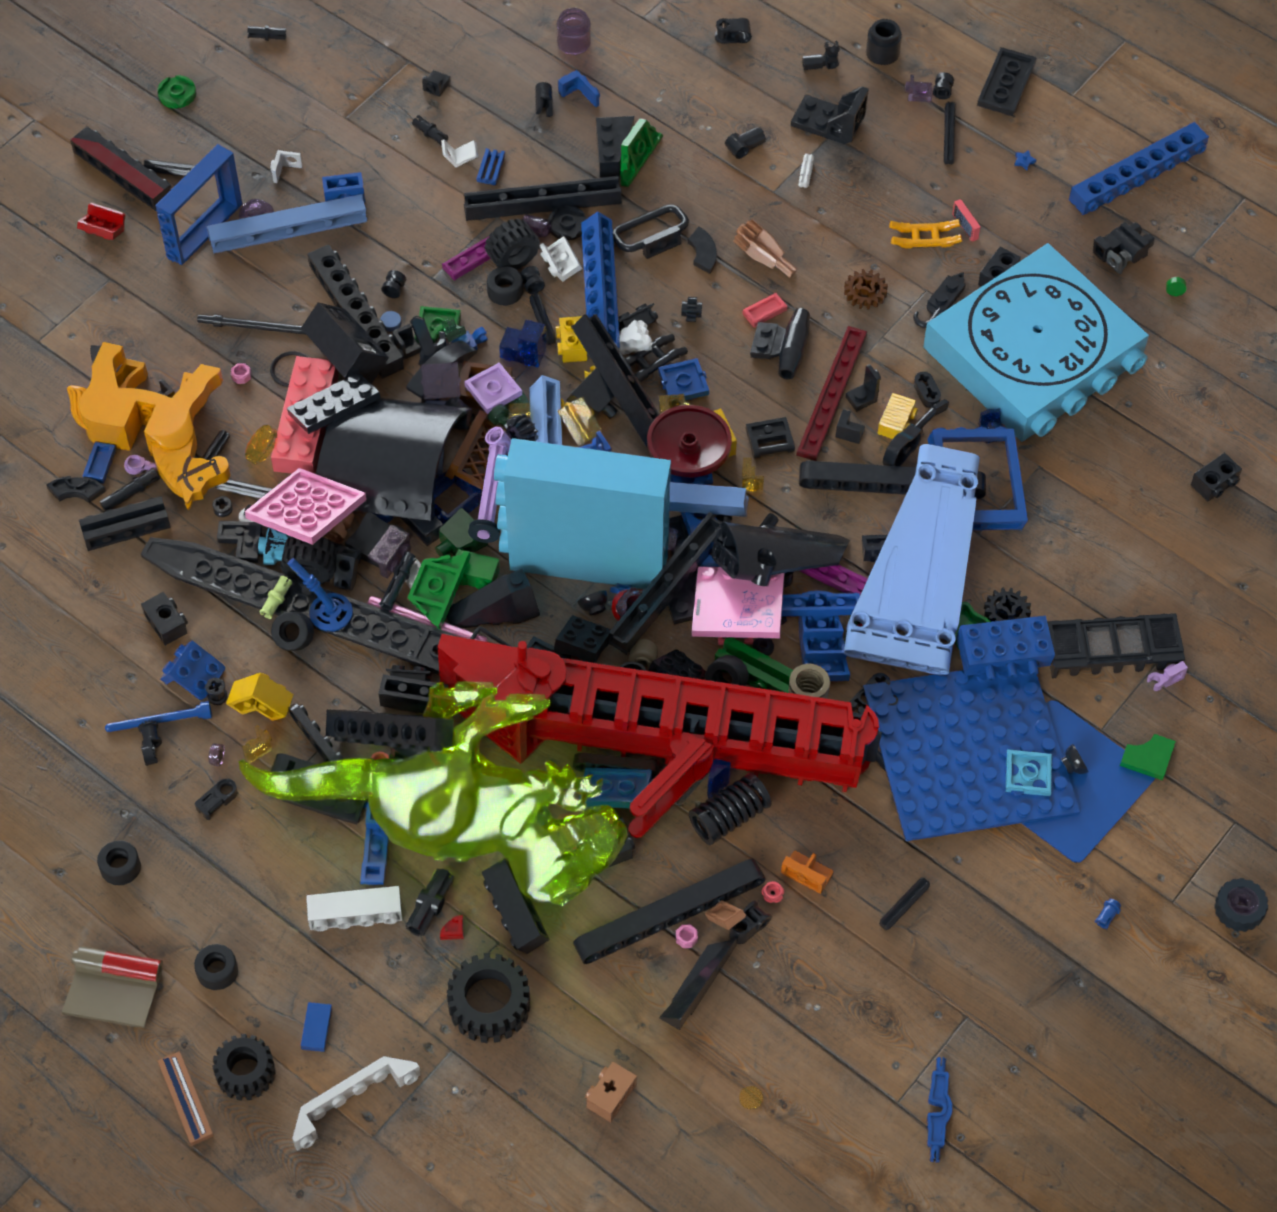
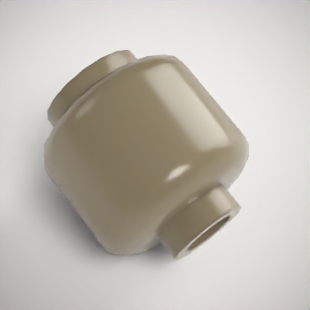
M639 639L629 651V662H638L648 671L652 661L657 659V646L650 640Z

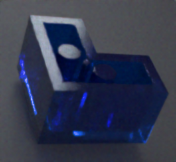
M525 320L522 330L507 327L499 345L500 358L539 368L546 351L545 324Z

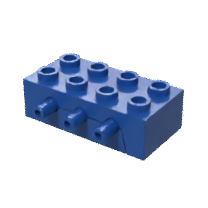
M1046 616L961 625L956 636L965 676L986 674L989 681L996 679V672L1007 671L1009 678L1017 677L1016 670L1029 669L1030 675H1037L1039 673L1038 667L1050 666L1055 656Z

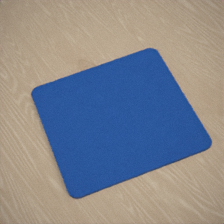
M1051 700L1046 705L1062 756L1065 757L1067 748L1074 744L1089 771L1086 774L1068 773L1080 814L1022 824L1068 859L1079 863L1089 855L1152 784L1155 778L1120 766L1125 752L1123 748L1061 703Z

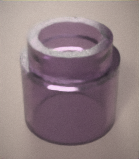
M569 8L564 10L556 23L557 45L563 52L568 54L583 53L591 44L590 19L581 9Z

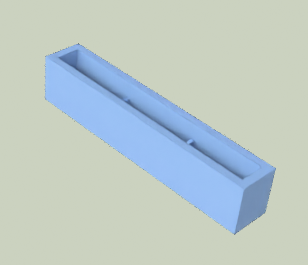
M542 375L529 388L530 417L532 423H535V428L538 430L536 434L539 439L536 442L562 445L560 381Z

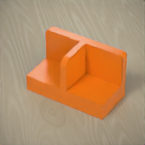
M793 851L790 858L786 856L782 862L781 873L821 894L832 877L833 870L816 862L817 855L814 853L809 858L797 851Z

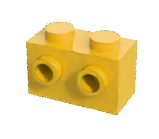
M582 316L559 318V326H556V339L560 338L561 340L560 343H557L558 355H562L563 363L587 361V351L571 328Z

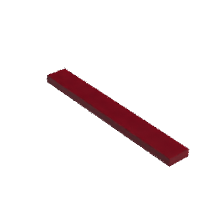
M851 326L847 327L796 456L817 461L867 336V331Z

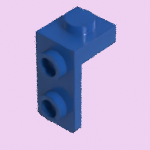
M578 70L558 80V93L562 97L579 89L595 107L599 106L600 93L598 89L593 87L588 82V79L581 75Z

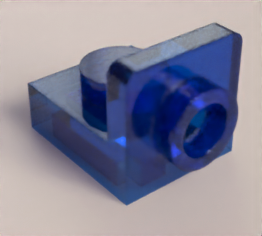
M1000 408L987 409L981 412L978 422L979 427H985L986 429L1003 427L1000 419Z

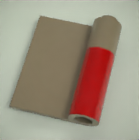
M80 946L78 950H74L72 964H75L76 972L62 1014L145 1028L161 979L163 961Z

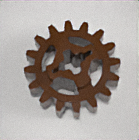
M862 269L860 274L854 271V276H848V281H845L844 295H847V301L852 300V306L859 304V309L866 306L870 310L871 305L877 308L878 302L884 303V298H887L888 284H885V278H879L880 273L874 275L873 270L866 273Z

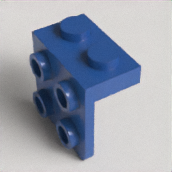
M192 640L186 645L181 644L174 652L175 659L172 662L169 661L162 669L164 674L160 680L166 685L174 680L196 698L203 700L208 695L205 688L207 681L215 677L219 679L225 670V666Z

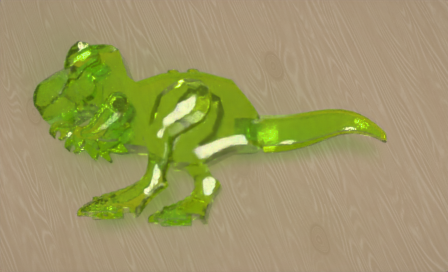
M438 682L429 688V700L422 717L451 719L452 716L460 711L463 712L466 708L469 709L479 705L470 717L453 728V747H443V752L424 750L406 759L384 758L374 760L373 758H347L281 772L266 771L252 766L244 759L239 760V769L244 777L256 789L270 797L291 801L322 799L365 801L368 799L369 808L375 821L393 844L425 856H433V860L442 861L446 860L447 857H453L457 862H465L469 858L499 851L508 859L522 894L532 900L551 901V903L560 906L567 904L588 889L595 875L603 872L614 862L621 852L628 835L625 824L618 819L617 813L611 806L597 805L584 809L587 806L585 804L587 798H595L602 793L603 790H600L603 786L602 778L596 782V785H592L590 782L593 777L592 774L578 777L571 766L565 765L561 769L551 760L545 763L548 772L532 769L527 770L524 774L520 769L497 766L479 753L480 742L485 734L487 735L494 730L508 725L532 720L535 715L550 706V700L545 699V695L509 694L506 700H495L497 687H493V682H457L455 688H444V682ZM575 792L581 795V799L575 797ZM551 803H554L566 810L581 812L577 815L557 820L552 817L548 807Z

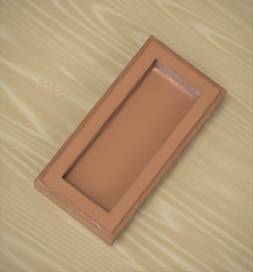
M720 901L705 913L709 921L727 930L746 917L742 909L725 901Z

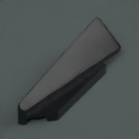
M735 936L728 941L707 945L673 997L672 1003L661 1014V1020L678 1030L682 1028L737 946L738 937Z

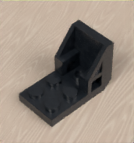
M861 86L843 95L838 105L805 94L791 120L790 126L841 144L850 143L866 116L869 88Z

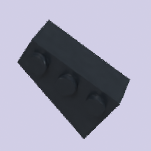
M635 116L596 118L600 178L620 176L621 144L631 132L632 127L635 126Z

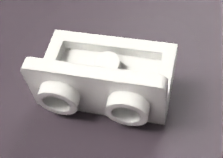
M564 236L549 247H546L544 243L540 244L543 251L540 254L546 263L549 262L550 267L548 269L554 278L557 276L563 282L582 269Z

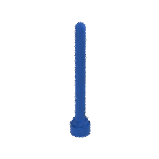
M209 701L200 702V705H196V708L108 723L105 726V730L107 732L136 728L142 722L145 723L144 721L148 722V720L164 723L197 716L198 718H203V720L212 718L211 706Z

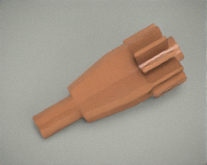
M753 219L748 220L746 225L743 223L737 229V235L734 237L733 242L752 259L772 269L776 266L789 278L796 273L797 268L783 257L785 252L773 236Z

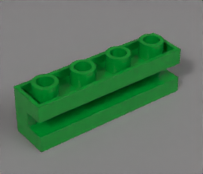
M727 637L724 641L723 649L719 648L715 653L714 661L724 655H733L741 659L749 673L747 683L754 688L788 693L789 680L793 672L789 667L733 637Z

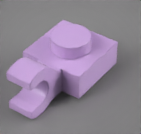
M1183 661L1176 665L1174 663L1170 664L1164 669L1163 674L1157 672L1149 674L1147 682L1156 680L1158 683L1154 685L1153 690L1159 691L1163 686L1168 687L1184 679L1188 667Z

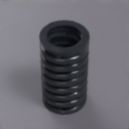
M748 773L741 777L740 780L735 781L733 785H729L726 789L721 790L719 794H715L712 798L707 799L705 803L699 804L698 808L691 809L688 814L690 822L699 837L706 844L713 845L722 836H727L728 832H733L735 827H741L742 823L749 821V818L753 819L756 813L761 814L763 808H770L772 802L761 780L753 773ZM755 790L759 793V795L761 796L762 800H761V799L759 798V796L756 794ZM697 818L699 819L701 826L705 830V833L701 830L697 822Z

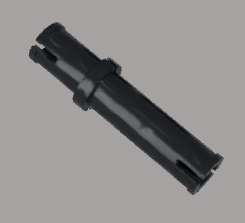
M151 468L139 477L135 476L132 478L131 482L100 500L99 503L102 504L101 507L105 512L111 510L139 491L143 492L148 485L159 480L160 477L156 470Z
M405 552L400 564L395 567L393 571L394 576L379 603L382 609L386 611L392 610L404 582L411 575L410 570L416 561L414 554Z

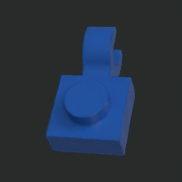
M479 327L471 335L469 331L450 338V343L462 340L478 350L477 344L488 340L486 337L487 332L484 327Z

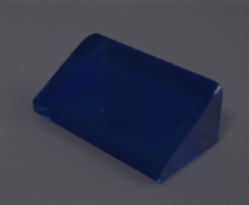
M716 758L713 760L708 776V799L718 794L730 783V762Z

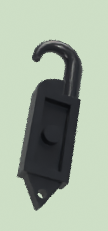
M964 272L953 276L948 275L927 301L926 309L932 315L928 321L919 320L918 311L914 313L913 320L918 326L926 328L929 321L952 306L965 289Z

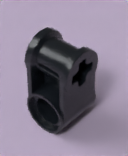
M721 18L716 22L717 32L715 33V40L720 44H743L749 42L752 38L750 21L746 18Z
M756 901L749 903L743 910L746 917L730 928L729 937L730 939L735 936L738 937L737 944L746 943L758 931L764 929L772 919L770 914H766L758 907V902ZM736 928H742V929H744L745 931H744V932H738V931L736 930Z

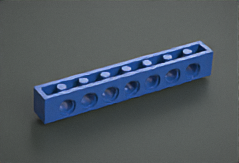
M1193 122L1073 186L1069 201L1083 215L1090 211L1093 212L1101 205L1108 204L1114 198L1127 194L1129 190L1142 186L1146 181L1158 177L1166 170L1173 169L1179 163L1188 161L1192 156L1203 153L1207 148L1209 136Z
M596 212L581 223L586 314L588 318L597 314L619 349L612 219L600 212Z

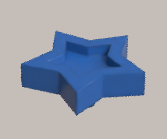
M1029 150L1024 153L1015 152L1017 160L1014 166H1022L1028 170L1029 165L1036 163V159L1030 156Z
M617 583V586L610 587V592L617 594L622 590L632 589V585Z

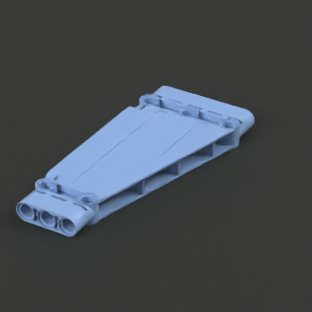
M923 444L919 447L914 479L848 621L844 647L845 655L936 675L949 674L955 633L960 618L976 507V497L974 495L978 484L977 475L980 461L978 455L930 444ZM921 475L927 476L928 479L922 478ZM963 483L968 484L970 488L964 487ZM854 621H859L863 626H856ZM896 630H902L905 635H899ZM939 639H945L948 644L941 643Z

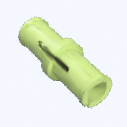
M280 576L274 589L269 591L268 599L259 611L261 615L266 613L264 617L271 619L279 604L284 602V596L292 585L290 579L286 582L287 577Z

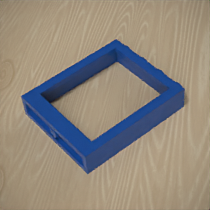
M219 144L155 205L166 256L172 262H177L180 265H183L209 239L206 226L226 222L243 205L234 153ZM215 175L219 198L179 237L174 214Z
M960 427L953 430H946L945 428L932 430L928 437V444L943 447V442L1005 441L1015 510H975L972 531L1023 529L1028 522L1014 429H1007L1006 427L966 429Z

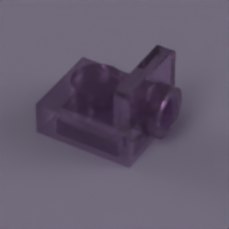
M910 74V80L905 83V93H908V101L931 102L932 83L914 82V74Z

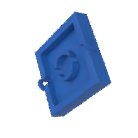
M698 358L658 367L661 385H663V390H665L670 404L709 395L706 373L702 371Z

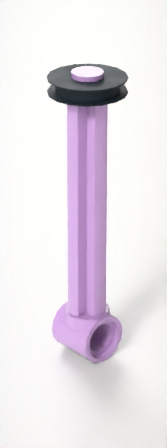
M501 427L490 429L485 436V441L489 445V456L478 520L472 521L468 529V534L472 539L483 543L497 541L501 530L497 528V524L494 522L497 509L496 491L499 482L494 481V469L497 455L508 454L512 440Z

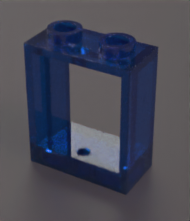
M444 472L435 481L434 499L454 483L470 497L449 514L435 504L434 515L444 525L460 508H463L469 514L480 505L483 490L457 476L450 479L445 476L446 472Z

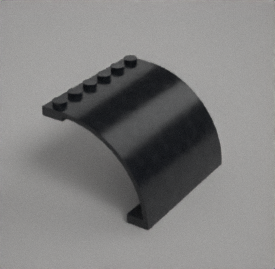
M380 398L329 424L320 451L317 475L366 493V501L354 511L429 521L434 520V488L441 454L453 428L470 429L471 408Z

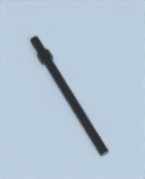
M198 314L197 317L198 323L213 324L214 327H222L224 325L306 335L301 329L302 326L225 318L223 315L214 314V316Z

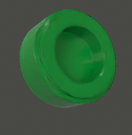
M1173 277L1166 282V292L1169 295L1181 296L1186 292V281L1183 278Z

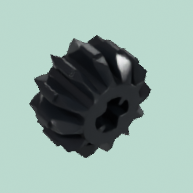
M525 414L511 417L507 420V424L504 425L506 434L511 439L535 442L539 439L536 434L538 430L535 428V423H532L531 417H527Z

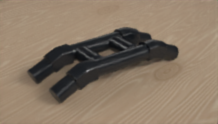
M673 334L656 338L652 342V350L638 351L625 358L630 367L637 363L642 368L635 374L640 383L658 370V367H662L688 353L686 347L672 349L667 354L660 349L662 346L675 341ZM653 352L659 359L650 365L643 357Z

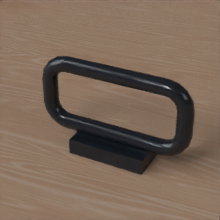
M665 205L613 229V241L618 248L625 252H635L643 249V255L646 259H649L682 244L681 232L688 227L689 218L678 206ZM666 213H674L681 220L680 224L634 244H626L619 236L624 231Z

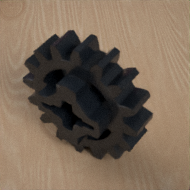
M1003 587L1000 593L994 590L992 596L988 595L984 605V617H989L988 620L990 622L1012 620L1015 617H1018L1016 619L1029 618L1031 615V603L1027 602V596H1020V590L1013 593V588H1010L1008 592Z

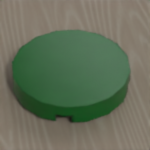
M182 75L165 78L157 88L160 102L166 107L173 109L188 106L196 97L194 82Z

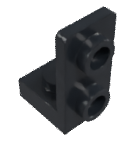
M870 364L866 365L863 385L846 392V399L856 412L876 403L878 400L881 376L878 370H874Z

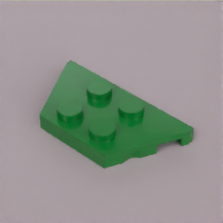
M645 119L638 120L621 144V186L629 187L663 137V134L656 132V128L651 126Z
M462 552L463 555L453 557L445 555L440 558L424 559L407 597L440 630L471 558L469 552Z

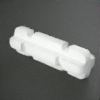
M812 154L804 155L798 184L800 187L807 188L809 186L814 163V156Z

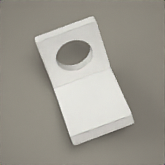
M442 140L443 156L455 167L478 157L477 145L474 140L455 150L445 140Z
M277 151L275 160L271 161L270 167L274 183H278L283 166L302 168L300 153ZM287 157H293L297 162H290L287 160Z

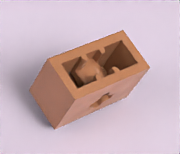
M612 1062L609 1067L605 1066L598 1077L600 1079L596 1086L592 1085L585 1096L587 1098V1108L610 1123L637 1085V1076L615 1062Z

